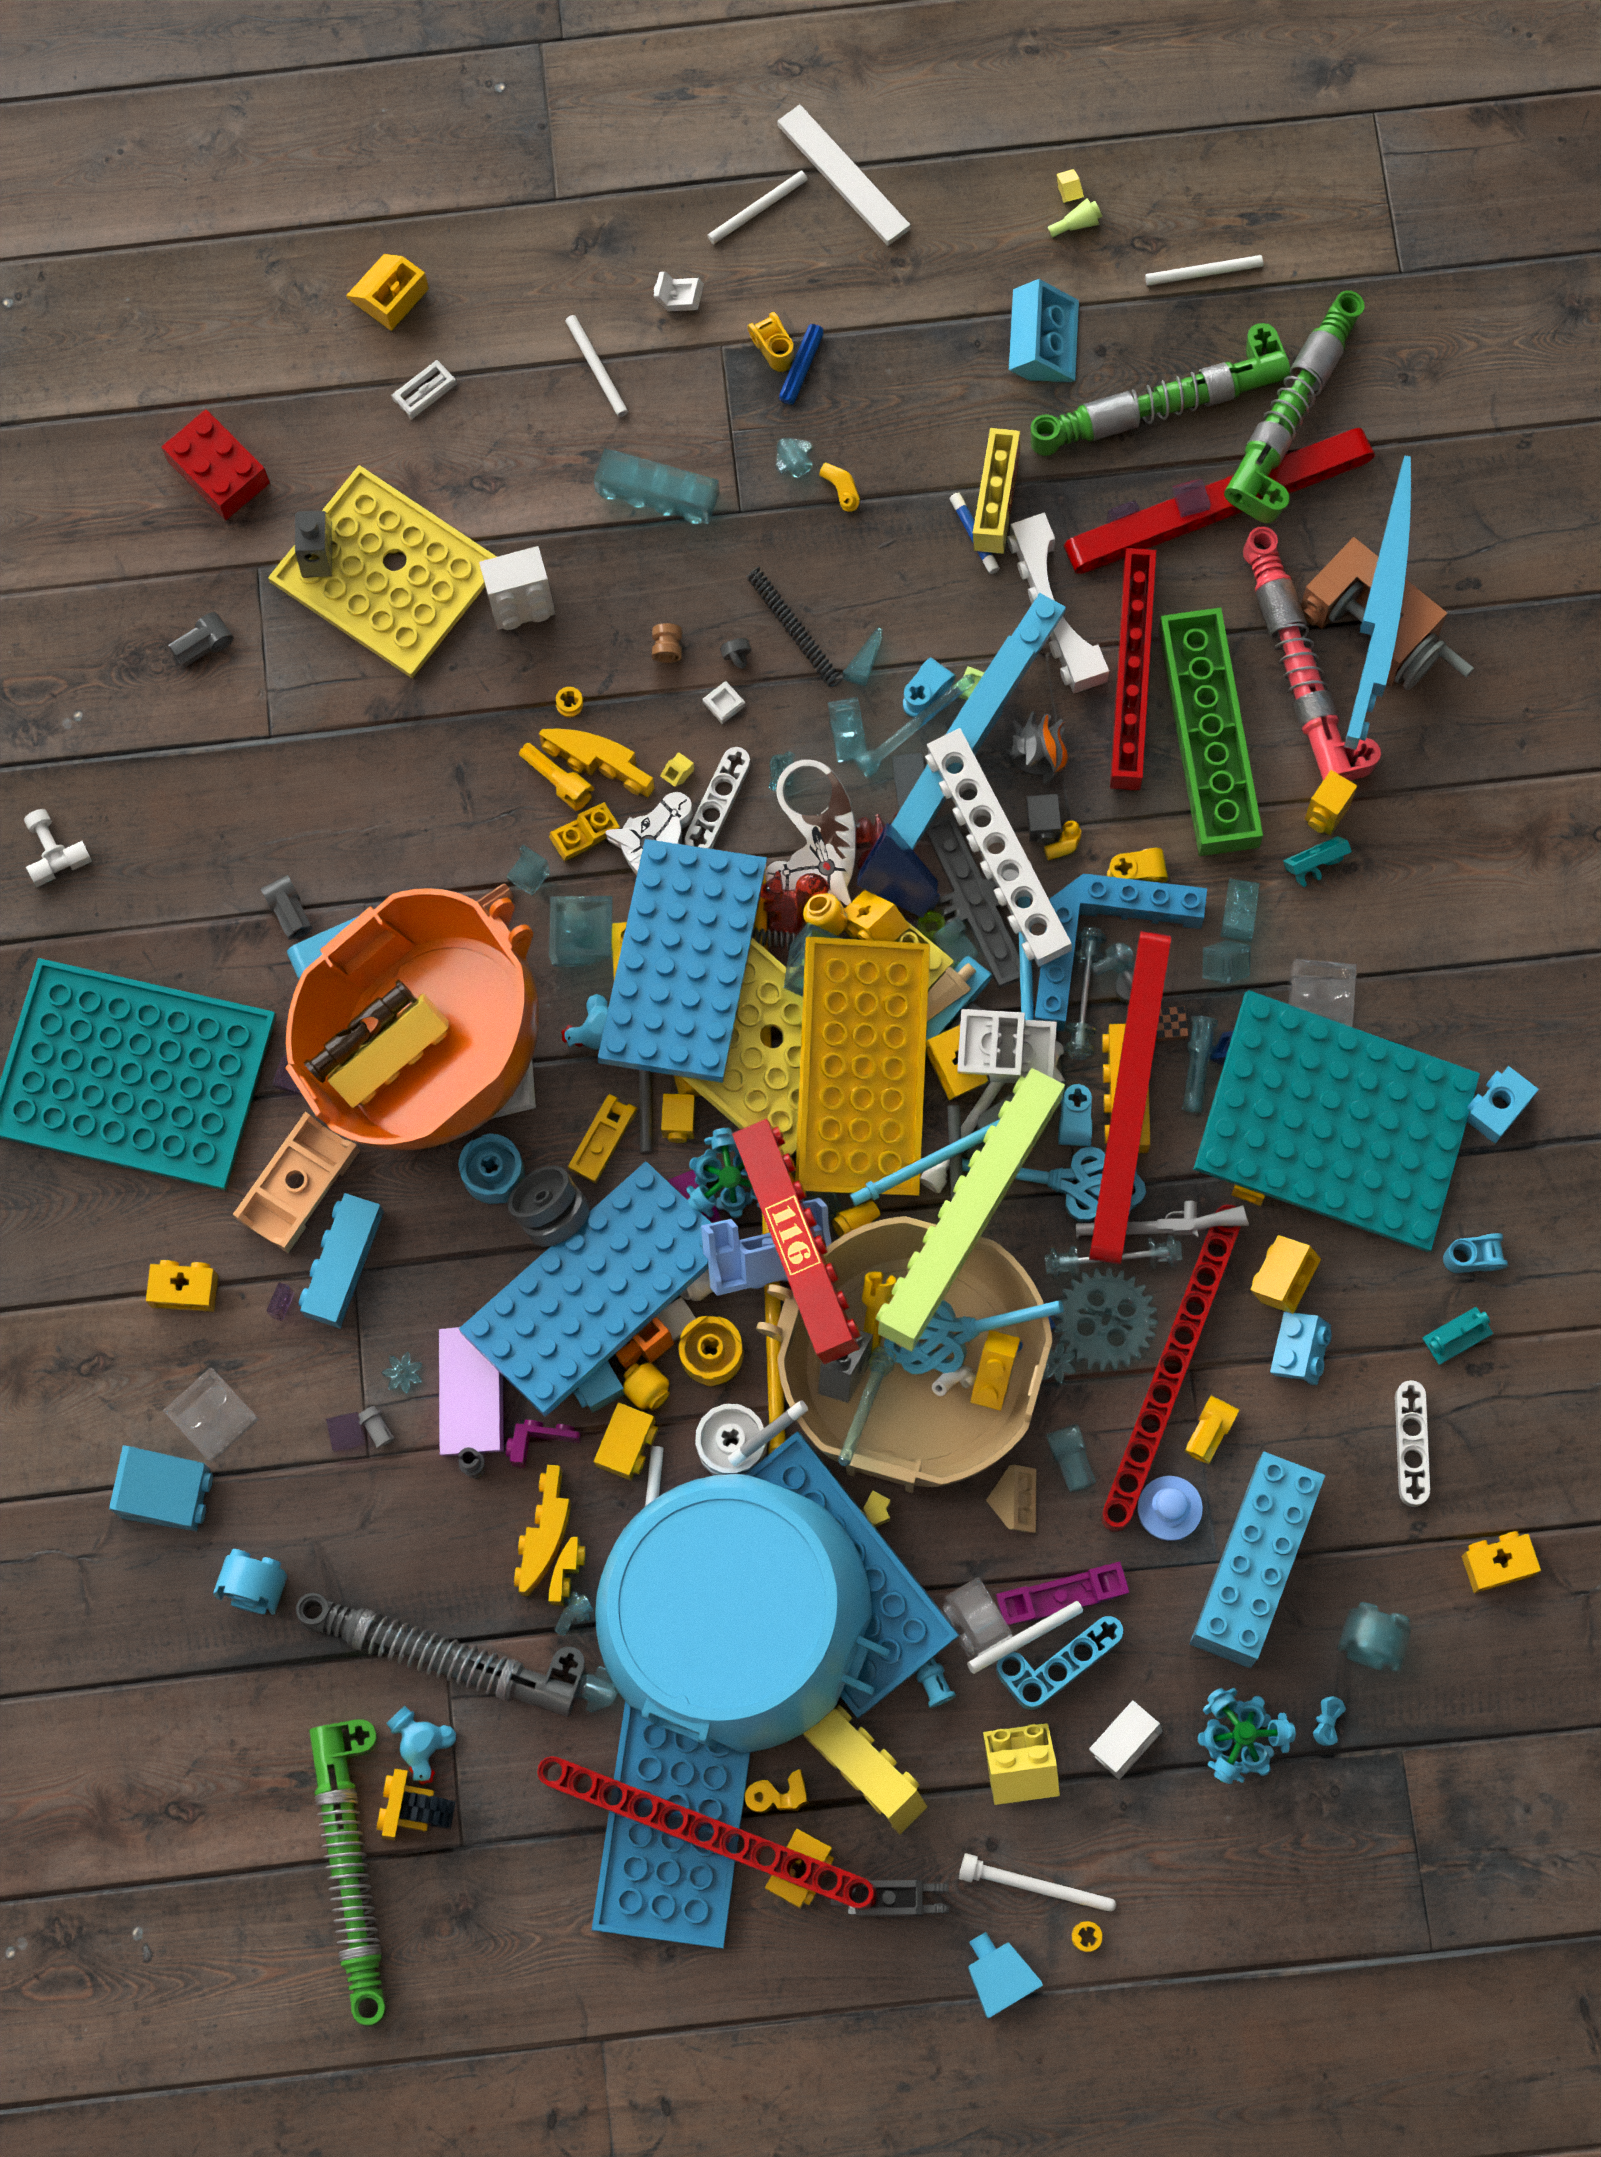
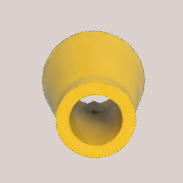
M869 1200L864 1204L838 1212L836 1217L832 1219V1225L837 1235L842 1237L850 1231L872 1223L880 1216V1211L877 1205L872 1200Z

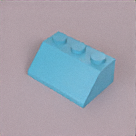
M1041 279L1013 289L1009 357L1010 371L1030 381H1075L1078 299Z

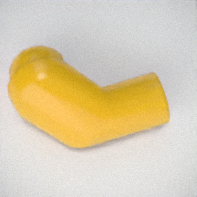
M1065 822L1059 842L1044 846V852L1048 861L1072 854L1076 850L1082 837V831L1077 822Z

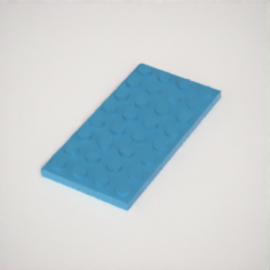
M645 839L598 1053L599 1064L723 1083L767 865V857Z
M645 1161L589 1212L585 1223L574 1235L559 1244L550 1246L459 1328V1331L546 1417L709 1269L708 1259L703 1254L701 1226L711 1224V1222L700 1211L692 1209L688 1200Z
M797 1431L745 1475L781 1486L824 1507L845 1529L862 1559L868 1578L872 1608L871 1620L864 1638L889 1649L890 1652L888 1657H883L868 1651L857 1680L874 1687L872 1695L861 1692L846 1684L843 1687L840 1695L855 1716L861 1718L956 1640L960 1634L801 1432Z
M625 1701L614 1780L740 1829L751 1752L741 1753L718 1743L716 1749L651 1723L641 1717L642 1711L630 1707ZM620 1788L612 1789L610 1805H617L622 1800L623 1794ZM644 1800L638 1806L640 1817H647L653 1810L650 1800ZM609 1811L592 1931L724 1949L736 1861ZM681 1812L671 1814L668 1819V1825L673 1830L681 1827L683 1823ZM705 1824L699 1829L698 1836L703 1842L709 1841L714 1835V1828L711 1824ZM739 1836L732 1838L729 1842V1850L733 1854H737Z

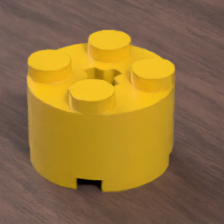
M700 1316L688 1323L681 1333L678 1348L680 1360L685 1372L693 1380L706 1386H715L729 1381L737 1374L744 1359L743 1344L739 1331L729 1320L719 1316ZM708 1345L711 1348L716 1347L717 1353L715 1355L710 1353L706 1355L705 1347Z

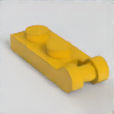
M611 1094L606 1097L568 1165V1170L595 1184L638 1110L637 1107L631 1104L626 1106L618 1102L619 1098ZM612 1112L620 1116L617 1123L608 1118Z

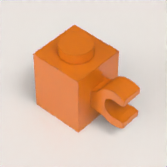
M655 1317L630 1340V1343L622 1347L615 1355L627 1370L637 1362L641 1354L649 1363H652L675 1343L670 1331Z

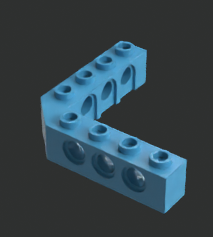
M1082 874L1051 897L1049 901L1072 943V951L1041 966L1034 1020L1057 1022L1056 1031L1064 1032L1079 914L1096 917L1097 914L1121 916V920H1127L1128 917L1152 920L1154 924H1158L1159 921L1183 924V927L1201 929L1205 914L1207 888Z

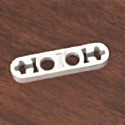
M732 747L724 753L685 836L686 845L694 846L692 839L700 837L702 826L706 829L704 833V842L706 844H700L698 847L713 848L750 769L749 754L743 748ZM737 757H741L743 765L738 764L736 766L733 777L729 774L732 769L730 759L736 760ZM721 782H728L733 787L731 793L725 796L719 795L715 788ZM709 808L717 809L720 812V817L715 822H707L703 818L705 810Z
M1410 1380L1402 1383L1395 1394L1398 1486L1402 1502L1407 1506L1417 1507L1422 1505L1430 1494L1427 1406L1424 1387L1417 1381ZM1408 1388H1412L1413 1394H1418L1419 1398L1413 1401V1411L1419 1409L1420 1414L1415 1412L1402 1414V1410L1407 1411L1409 1409L1408 1398L1402 1397V1394H1405ZM1408 1419L1416 1420L1421 1427L1420 1433L1417 1436L1407 1435L1403 1430L1404 1421ZM1408 1451L1419 1453L1422 1458L1421 1466L1418 1468L1407 1466L1404 1461L1405 1454ZM1423 1473V1478L1419 1476L1416 1478V1487L1422 1490L1423 1493L1419 1494L1417 1500H1414L1412 1494L1406 1493V1490L1412 1485V1476L1405 1478V1474L1416 1475Z

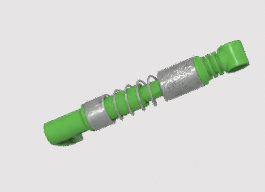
M1341 292L1329 308L1320 327L1313 330L1290 368L1291 376L1284 378L1286 388L1278 389V399L1271 401L1270 406L1272 410L1264 413L1265 421L1257 425L1250 440L1247 442L1245 448L1246 455L1225 489L1224 496L1229 503L1260 522H1274L1289 503V493L1286 488L1269 478L1268 475L1283 460L1292 441L1295 439L1296 431L1302 426V420L1308 416L1309 408L1314 405L1315 397L1321 393L1322 388H1324L1343 355L1345 349L1344 342L1365 307L1362 297L1356 292ZM1288 379L1295 381L1291 388L1286 384ZM1309 391L1312 392L1311 396H1307ZM1313 397L1312 403L1309 405L1308 398ZM1258 493L1262 495L1261 500L1256 497Z
M1266 323L1256 324L1250 328L1247 335L1246 355L1248 360L1234 364L1222 362L1208 368L1205 367L1200 369L1197 375L1191 372V377L1180 379L1177 376L1176 381L1167 384L1162 380L1160 386L1154 387V392L1147 385L1148 394L1137 397L1136 391L1132 389V395L1129 391L1103 399L1101 398L1079 405L1078 409L1073 411V415L1069 412L1066 413V417L1063 414L1059 415L1058 418L1047 414L1040 415L1031 424V447L1037 454L1047 456L1055 453L1060 446H1063L1064 441L1066 444H1070L1071 439L1073 442H1077L1079 438L1080 440L1095 441L1110 435L1129 431L1132 428H1138L1140 418H1143L1146 423L1152 424L1155 413L1161 419L1166 420L1169 414L1181 415L1184 409L1189 408L1192 411H1196L1198 405L1201 404L1210 407L1211 405H1217L1231 399L1234 400L1242 392L1279 382L1291 376L1287 355L1274 327ZM1262 347L1266 348L1265 355H1261ZM1152 415L1151 421H1148L1145 416ZM1041 434H1050V436L1044 437Z

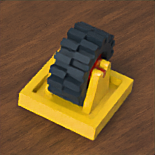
M394 1769L393 1776H386L383 1797H387L389 1800L387 1809L380 1808L377 1822V1830L382 1831V1839L395 1841L397 1827L427 1831L428 1826L451 1829L455 1801L435 1797L433 1790L407 1786V1770Z

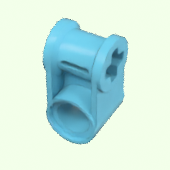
M933 658L927 659L904 689V712L915 718L924 716L936 701L948 691L956 675Z
M1071 1085L1064 1093L1061 1102L1058 1145L1091 1146L1092 1096L1089 1089L1084 1085ZM1074 1095L1079 1096V1101H1081L1080 1107L1074 1106V1101H1072Z
M1494 1233L1455 1240L1443 1255L1445 1267L1453 1273L1495 1271L1508 1267V1261L1504 1260L1501 1246L1503 1234ZM1453 1250L1463 1251L1466 1254L1467 1262L1457 1261L1453 1255Z

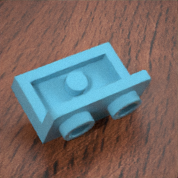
M1284 1312L1270 1373L1278 1377L1302 1379L1310 1385H1317L1319 1377L1324 1371L1323 1359L1326 1346L1331 1341V1325L1317 1315Z

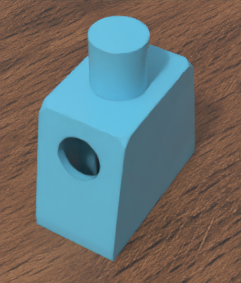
M987 1932L969 1942L979 1960L969 1965L968 1970L987 2019L1043 1986L1041 1980L1009 1942L996 1949Z

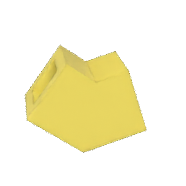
M1074 169L1057 174L1058 189L1063 203L1084 197L1080 179Z
M678 752L672 760L668 761L660 777L674 787L681 785L694 771V763Z
M872 1491L863 1511L876 1528L890 1521L887 1509L891 1500Z

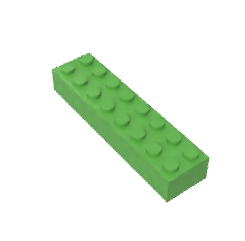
M1214 608L1161 616L1158 631L1198 855L1205 856L1260 848L1263 832L1222 609Z

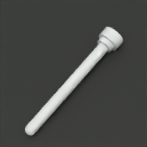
M989 1083L962 1124L961 1138L973 1132L977 1126L979 1115L987 1111L1004 1083ZM950 1159L924 1171L920 1177V1182L931 1191L940 1193L947 1183L946 1177L948 1175L946 1172L950 1167Z
M964 1854L958 1878L960 1880L972 1882V1880L979 1881L982 1878L1108 1912L1116 1909V1902L1112 1898L983 1865V1861L977 1860L978 1856Z

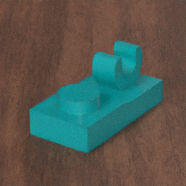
M1336 836L1283 860L1286 871L1294 874L1297 883L1305 887L1307 886L1305 881L1307 872L1311 871L1314 879L1320 880L1322 875L1316 866L1339 863L1344 859V855L1352 851L1347 840Z

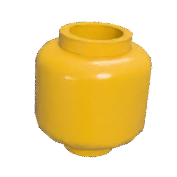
M817 894L810 898L804 907V920L812 934L816 937L834 938L842 933L848 924V915L840 900L833 894Z
M636 1363L623 1375L626 1379L622 1386L624 1388L623 1393L641 1410L650 1408L653 1411L657 1409L670 1395L668 1391L669 1380L652 1363H645L640 1366Z

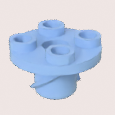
M1163 1476L1154 1479L1143 1489L1138 1500L1137 1511L1140 1524L1148 1533L1161 1540L1176 1541L1184 1539L1196 1529L1202 1517L1203 1506L1198 1491L1191 1483L1177 1476Z

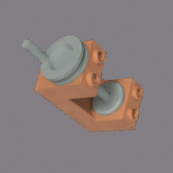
M1355 537L1341 549L1305 588L1301 603L1305 619L1308 623L1316 624L1321 629L1330 621L1339 620L1347 611L1361 622L1363 621L1378 556ZM1406 579L1397 637L1387 683L1392 687L1395 682L1400 684L1405 681L1403 688L1406 691L1410 690L1424 677L1439 657H1442L1467 678L1474 668L1451 650L1445 641L1441 640L1436 643L1447 612Z

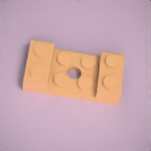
M305 1112L233 1213L237 1221L289 1253L306 1229L304 1224L339 1175L343 1176L360 1152L357 1144L341 1138ZM295 1173L302 1174L304 1176L302 1186L295 1189L290 1188L287 1184L288 1178Z

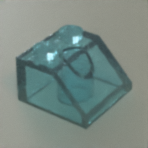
M612 896L550 897L549 957L553 967L587 966L612 957Z

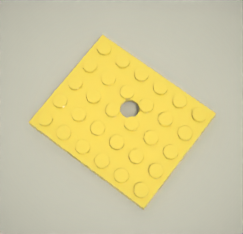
M358 465L322 510L326 511L332 521V576L302 577L294 545L268 579L274 586L413 679L485 588L479 562L497 556ZM401 552L406 556V564L400 570H388L383 564L384 558L388 553L395 554ZM311 554L312 557L309 559H318L319 556L316 554Z
M752 938L724 1081L720 1083L688 1077L682 1078L740 1130L767 1118L773 1128L777 1126L780 1128L786 1144L781 1145L784 1155L789 1153L791 1156L797 1150L804 983ZM774 1026L781 1031L783 1042L779 1047L769 1048L762 1043L760 1031L764 1027Z

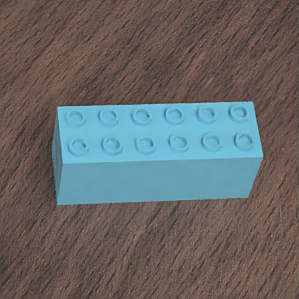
M1263 1451L1253 1471L1189 1643L1190 1645L1251 1668L1258 1660L1325 1478L1324 1474Z

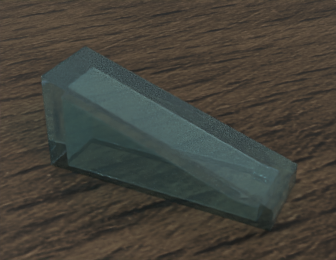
M877 627L843 671V680L863 686L867 685L883 638L882 628Z

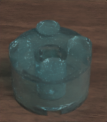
M1360 1602L1358 1608L1350 1609L1347 1613L1337 1650L1341 1653L1345 1649L1348 1651L1346 1658L1366 1667L1382 1670L1383 1664L1392 1665L1390 1671L1400 1670L1412 1632L1409 1626L1410 1619L1398 1613L1388 1615L1379 1612L1377 1606Z

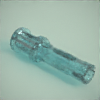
M1193 1016L1190 1018V1024L1193 1025L1191 1041L1187 1043L1186 1047L1190 1053L1182 1109L1187 1112L1200 1113L1202 1112L1208 1059L1215 1050L1212 1042L1214 1028L1218 1027V1020L1206 1016Z

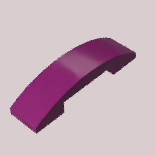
M1116 1562L1089 1569L1088 1572L1035 1586H1025L998 1593L995 1596L1005 1627L1047 1618L1075 1601H1078L1082 1608L1129 1594V1589L1121 1562Z

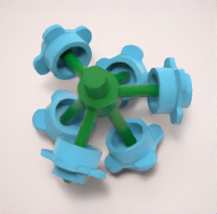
M719 1128L713 1131L712 1137L704 1139L706 1145H712V1149H707L704 1155L698 1158L693 1157L690 1160L689 1167L694 1170L696 1175L695 1182L700 1186L696 1189L692 1186L686 1188L690 1195L688 1203L692 1209H696L701 1213L704 1212L708 1217L714 1215L712 1208L716 1205L717 1209H724L729 1212L732 1218H739L742 1216V1210L746 1205H750L753 1199L757 1200L750 1180L741 1178V1174L748 1176L731 1129ZM731 1151H734L736 1154L733 1159L734 1166H731L729 1155ZM717 1153L723 1154L724 1168H722L720 1160L716 1158ZM719 1178V1182L711 1189L704 1186L707 1182H713ZM738 1184L751 1188L750 1193H745L744 1189L738 1186ZM722 1187H725L721 1192V1196L716 1199L714 1194Z
M1220 1688L1209 1695L1207 1699L1209 1704L1203 1708V1712L1205 1714L1212 1712L1217 1719L1227 1716L1235 1727L1233 1732H1231L1228 1727L1221 1725L1217 1719H1211L1207 1723L1206 1730L1199 1733V1744L1209 1750L1211 1758L1217 1759L1216 1763L1209 1761L1207 1765L1216 1770L1214 1776L1217 1779L1228 1784H1232L1233 1780L1243 1783L1245 1778L1240 1773L1248 1774L1249 1772H1255L1261 1776L1267 1775L1271 1771L1269 1762L1270 1758L1274 1756L1273 1748L1254 1742L1256 1737H1268L1272 1746H1280L1282 1753H1288L1289 1744L1294 1742L1296 1736L1293 1723L1288 1722L1285 1713H1279L1277 1720H1271V1716L1266 1713L1264 1708L1265 1701L1260 1696H1254L1252 1700L1246 1702L1236 1701L1234 1696H1236L1237 1690L1235 1688L1228 1691ZM1261 1726H1263V1727H1267V1726H1268V1729H1267V1730H1257V1729H1259ZM1233 1739L1236 1744L1230 1757L1223 1755L1222 1751L1230 1748ZM1242 1749V1762L1239 1763L1236 1761V1759Z

